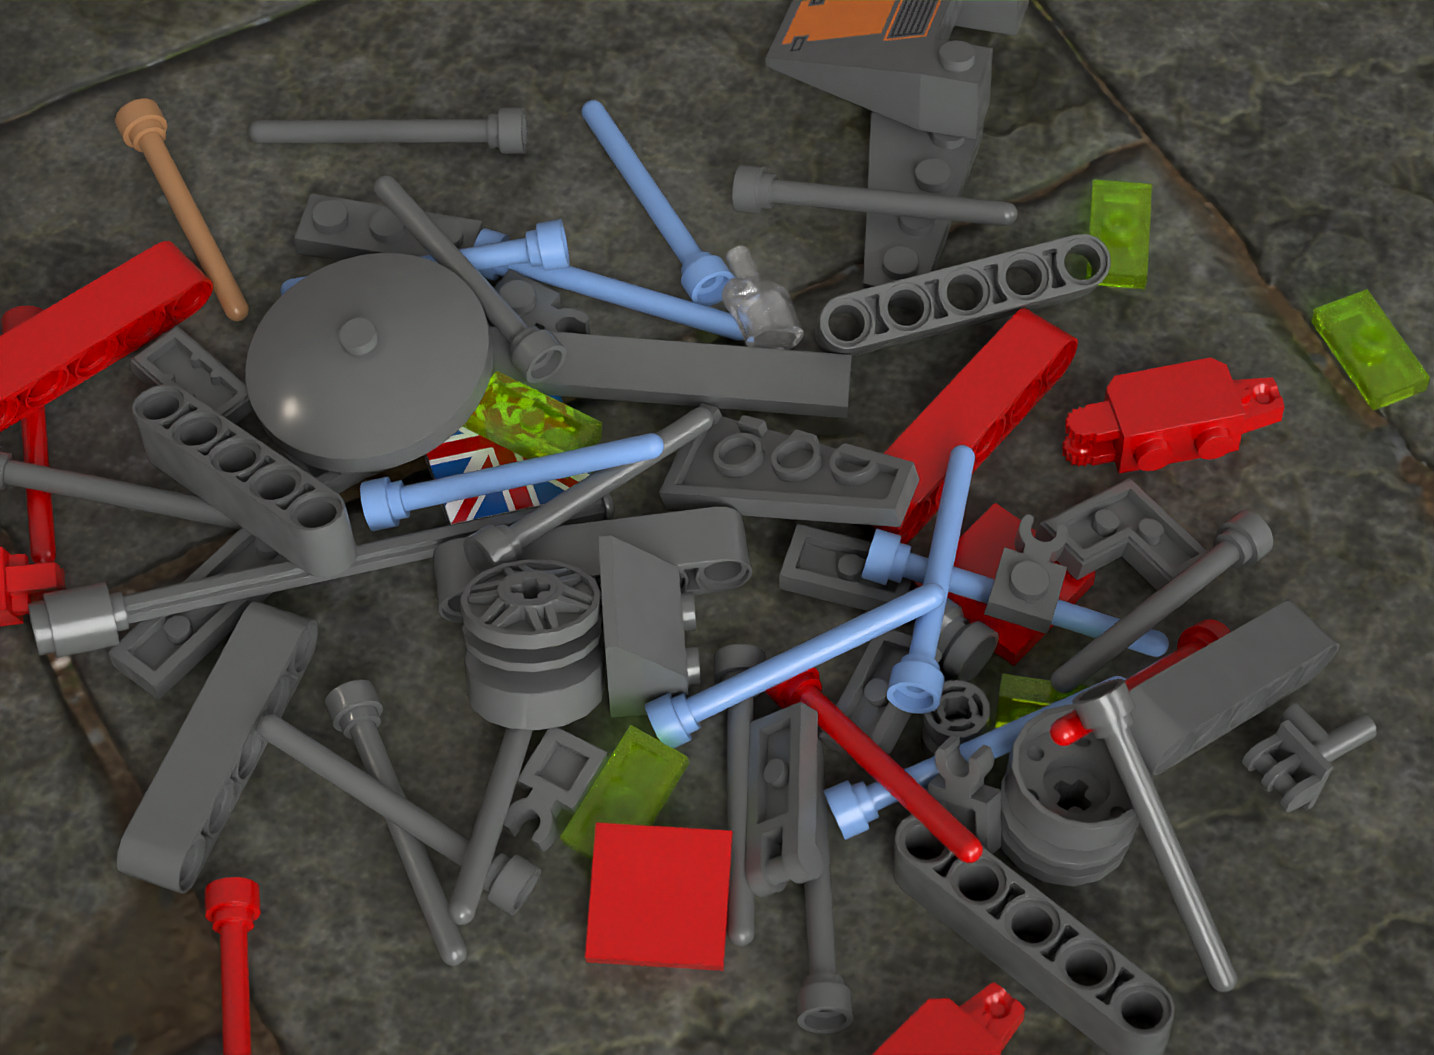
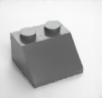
M612 535L598 536L611 718L647 715L645 703L668 692L672 697L685 693L688 697V687L701 686L698 647H685L684 631H696L694 593H681L679 567Z

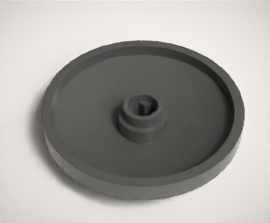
M373 253L355 256L327 265L303 278L287 290L265 314L251 340L245 367L247 393L251 405L266 433L276 445L293 458L307 465L333 472L364 473L385 470L415 460L432 451L455 434L470 418L483 398L490 381L494 361V342L489 323L477 296L463 279L445 266L429 259L403 253Z

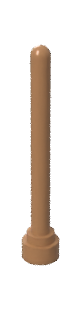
M145 98L127 103L118 111L115 117L116 127L125 144L139 152H143L205 275L213 282V290L226 316L233 321L245 319L249 313V306L164 143L167 122L155 101Z

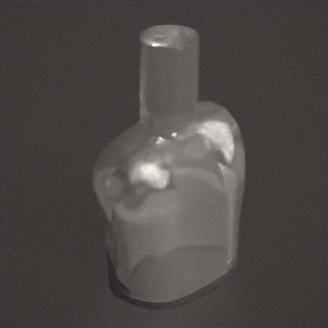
M739 246L731 249L727 253L726 259L734 278H731L724 286L722 299L726 308L735 319L748 347L783 350L793 348L802 339L804 331L795 313L794 304L789 292L777 283L760 278L747 247Z

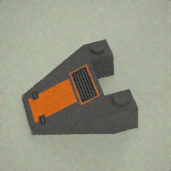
M792 0L767 53L766 67L917 130L976 140L990 105L993 48L971 45L964 41L948 40L954 26L1016 36L1029 0Z

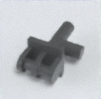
M1295 703L1280 716L1279 722L1281 724L1277 733L1252 747L1244 756L1242 764L1248 771L1256 769L1263 776L1261 785L1268 792L1276 790L1282 796L1280 805L1287 812H1292L1301 806L1308 810L1314 807L1333 769L1330 762L1373 739L1377 734L1376 725L1369 716L1361 714L1327 733L1299 703Z

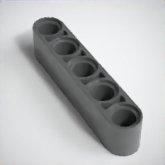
M1076 234L839 295L831 299L819 314L814 326L815 341L824 353L847 354L855 357L1013 316L1022 308L1032 311L1079 299L1090 294L1108 275L1111 266L1110 253L1106 245L1097 237L1088 234ZM1072 253L1084 256L1091 265L1092 274L1090 279L1079 280L1073 278L1065 268V256ZM1019 268L1030 274L1034 282L1033 293L1030 295L1014 293L1006 282L1007 270ZM953 283H961L972 289L976 296L975 308L971 310L955 308L947 297L948 286ZM895 298L909 300L917 310V323L903 326L893 321L888 313L889 301ZM838 313L851 315L859 325V337L852 341L837 339L829 329V318Z
M164 384L154 386L143 391L135 398L132 404V413L147 458L154 466L310 575L315 577L339 575L355 563L358 556L357 546L344 500L338 493L180 387Z
M709 507L557 526L524 547L522 557L517 560H554L579 567L596 580L601 592L598 536L612 535L679 567L681 593L693 592L694 595L733 590L744 585L752 575L743 517L740 512L728 507ZM467 537L449 540L439 545L433 554L438 611L441 617L455 623H464L461 615L460 599L466 584L477 576L464 552L463 543Z
M1287 600L1139 684L1130 691L1135 709L1131 712L1134 723L1129 728L1147 769L1153 775L1164 772L1306 685L1330 662L1337 652L1339 644L1291 600Z
M253 601L247 606L122 837L117 855V869L120 873L181 894L187 893L192 888L268 744L259 735L257 730L260 719L269 714L282 717L312 659L319 633L316 620L257 601Z
M912 814L902 820L896 829L893 875L897 885L903 892L1110 1055H1163L1169 1040L1175 1005L1169 992L1160 983L984 847L981 857L976 862L964 863ZM925 850L936 854L938 857L931 860H922L911 854L916 851ZM970 891H981L991 898L979 902L972 901L963 894ZM1023 932H1032L1042 936L1044 941L1035 944L1026 943L1018 939L1016 935ZM1088 974L1099 983L1093 986H1081L1073 982L1070 976ZM1132 1016L1143 1017L1149 1020L1155 1027L1147 1030L1135 1029L1128 1025L1124 1019Z

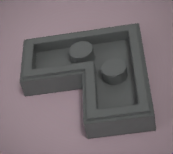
M1130 478L1041 522L1034 537L1039 541L1049 542L1053 540L1059 524L1065 525L1068 530V538L1057 561L1062 566L1067 567V571L1076 580L1123 557L1157 591L1208 552Z

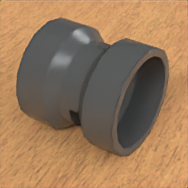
M947 597L937 646L942 653L939 662L942 664L943 674L950 680H962L970 683L992 657L999 636L995 630L981 621L969 623V620L964 617L962 607ZM914 625L909 635H913Z
M962 680L944 682L939 707L932 712L923 713L921 748L927 759L935 756L937 749L951 735L958 736L960 744H963L987 733L990 719V703L985 693L977 686Z

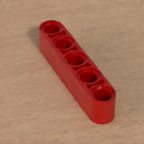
M163 241L1 335L0 432L194 315L210 298L214 288L213 282L174 243Z
M1026 308L1016 312L883 453L914 462L919 483L901 527L867 526L875 531L878 528L900 535V543L908 544L938 512L948 460L952 449L958 445H966L973 450L975 454L973 474L1067 371L1076 354L1078 339Z

